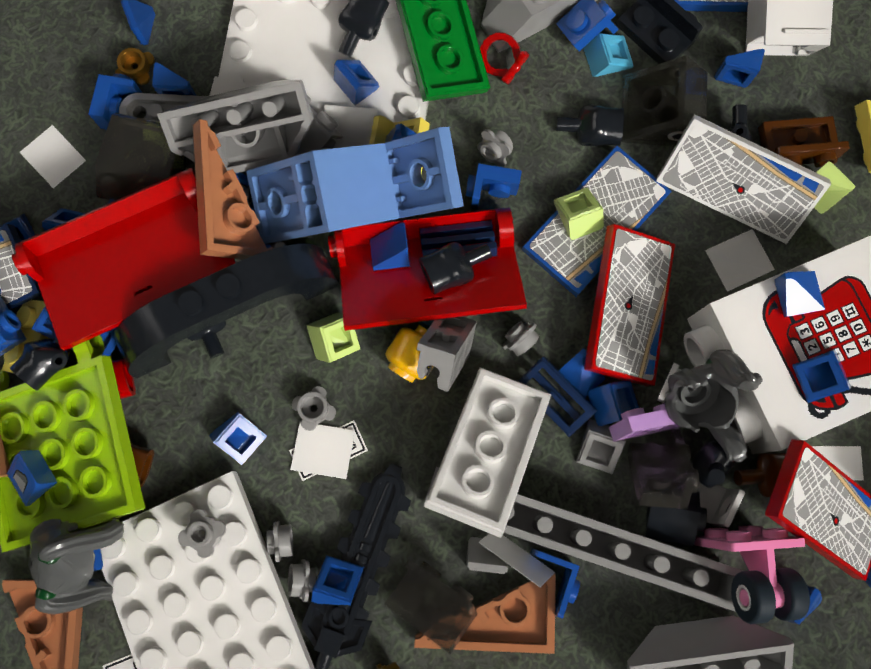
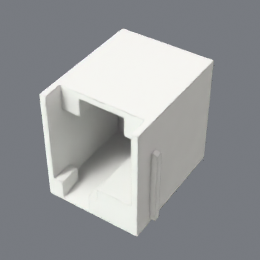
M748 0L745 52L765 49L764 55L808 56L830 46L833 0Z

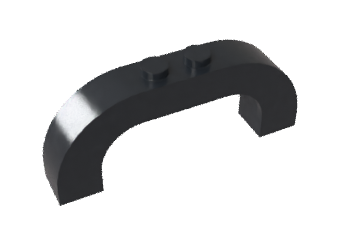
M295 244L279 247L246 258L146 304L128 316L117 327L114 333V340L128 373L132 377L139 378L170 364L171 360L167 351L175 344L272 299L290 294H301L306 300H309L340 285L320 246L314 244Z

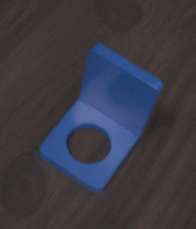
M532 548L530 554L566 567L555 600V616L563 619L568 602L573 604L579 592L580 581L576 580L580 566Z

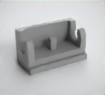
M465 317L434 320L417 345V350L420 351L417 366L418 377L423 380L428 372L427 366H435L440 373L437 378L438 389L448 392L470 356L477 321Z

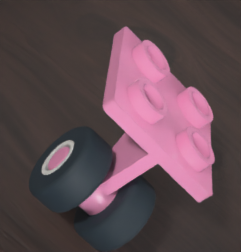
M756 525L739 526V531H728V528H705L703 536H696V546L740 552L749 571H742L735 575L731 584V598L736 613L744 622L748 624L767 623L773 616L782 621L800 620L806 616L810 606V595L804 578L792 568L776 569L774 549L805 547L804 538L788 536V531L784 528L763 529V526Z

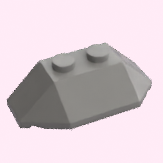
M487 0L481 27L487 36L494 33H506L513 36L517 42H520L558 22L580 0ZM504 40L492 43L498 53L511 47Z
M277 80L212 95L157 114L170 151L180 156L184 155L193 162H195L193 125L199 119L206 120L221 144L217 151L227 171L233 169L235 173L296 156L314 119L302 80Z
M734 615L659 625L652 629L627 660V669H792L794 643L787 636L756 624H748Z

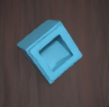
M599 33L584 47L593 77L634 67L623 35Z

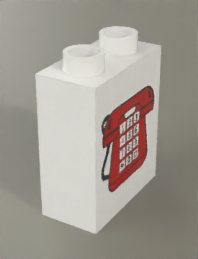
M871 236L709 303L687 319L692 331L685 333L684 346L694 367L704 365L716 350H731L744 361L752 373L760 374L763 379L756 390L744 391L738 389L739 404L735 418L731 423L740 432L752 454L784 450L788 448L791 439L805 441L871 412ZM815 271L825 310L784 318L774 279L787 272ZM835 350L849 380L851 389L808 403L792 365Z

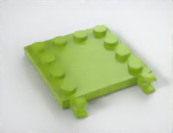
M101 335L72 347L78 364L58 371L38 391L27 383L7 389L10 382L8 372L0 370V434L9 466H11L15 455L20 451L39 450L57 480V483L30 506H25L9 477H0V545L2 552L29 546L32 530L40 523L50 519H61L62 522L77 523L78 529L73 530L77 531L112 520L115 517H122L145 509L111 356L102 355L104 343Z

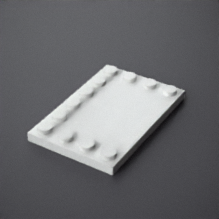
M234 0L218 77L256 85L277 80H302L306 94L312 100L309 104L317 113L324 111V105L377 109V116L382 115L393 123L420 117L426 120L429 102L422 101L395 0H387L389 6L382 18L381 26L375 39L371 41L360 39L351 58L338 52L347 33L340 27L338 19L340 13L350 0ZM337 60H360L379 83V88L357 105H354L334 81L335 62Z

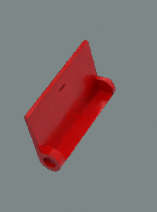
M189 168L15 244L16 253L12 254V260L17 270L22 275L28 274L38 283L58 343L64 351L118 327L128 316L146 304L236 263L235 259L200 255L196 174L193 168Z
M510 207L373 223L334 231L335 235L328 236L331 258L338 257L345 331L527 309L514 249V224ZM492 220L495 242L497 243V256H492V258L473 265L474 277L469 283L448 288L434 295L418 260L420 257H423L419 229ZM405 222L410 266L373 271L370 239L399 223Z

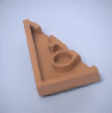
M199 119L193 125L200 255L244 260L259 253L272 250L273 247L266 248L256 228V225L260 222L255 212L248 205L247 196L234 170L227 171L217 151L221 144L215 132L210 129L206 120Z
M554 573L541 588L532 581H529L416 634L414 648L555 654L556 574Z
M34 579L2 580L4 593H10L19 616L15 618L18 630L25 637V648L33 669H78L83 607L55 615L42 613L35 608V591L37 587Z

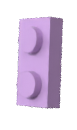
M664 403L654 407V412L645 413L644 408L626 411L621 414L622 420L610 426L609 429L613 442L673 430L680 426L670 419Z

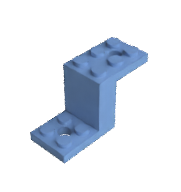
M439 127L386 143L314 150L246 171L255 214L260 222L258 229L264 244L464 206L450 127ZM422 166H423V167L425 168V170H426V181H425V182L423 181V179H422V177H421V167H422Z

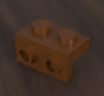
M834 116L766 121L758 127L762 147L799 165L814 163L815 167H822L828 161L835 164L838 158L850 149L849 141L838 142Z

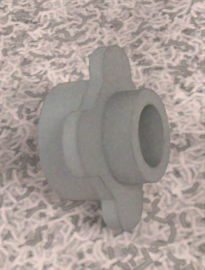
M485 129L481 133L482 142L477 144V148L487 161L494 163L498 167H504L507 164L506 157L513 150V143L505 132L499 129L492 131Z
M518 322L505 334L507 341L502 345L504 350L508 348L517 356L529 350L539 338V335L534 331L537 325L534 322L531 324L529 322L524 324Z
M316 386L311 392L304 394L302 397L297 396L292 401V408L298 411L299 416L302 418L301 426L305 430H314L318 423L324 420L331 421L336 416V409L329 405L326 399L327 391L323 387ZM312 405L317 406L318 409L316 412L311 411Z
M197 509L190 514V523L185 530L179 533L178 541L183 547L190 546L195 549L199 557L208 558L213 555L214 547L220 542L222 536L225 535L226 525L221 520L208 517L205 510ZM202 529L205 531L204 537L199 536V531Z
M280 521L273 523V530H267L268 554H275L276 562H280L283 557L293 556L291 524L281 525Z
M301 559L300 564H290L288 594L289 597H299L303 602H307L309 592H312L316 583L315 568H310L309 561Z

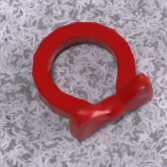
M506 33L489 35L480 47L486 72L493 76L502 77V81L505 84H510L515 74L520 71L521 66L530 56L527 51H521L519 43L513 36ZM504 40L511 46L515 62L510 69H496L488 62L487 51L493 42Z

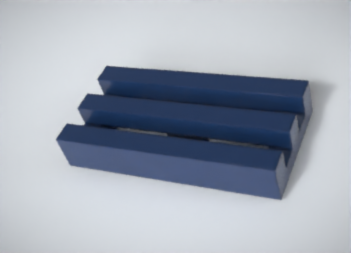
M492 220L419 229L423 256L438 250L433 248H441L451 242L460 243L466 252L487 244L492 256H497V243L495 242Z
M545 356L517 381L533 387L529 382L533 377L575 420L570 425L548 403L545 413L568 437L597 412V409ZM542 368L585 410L582 415L539 372Z

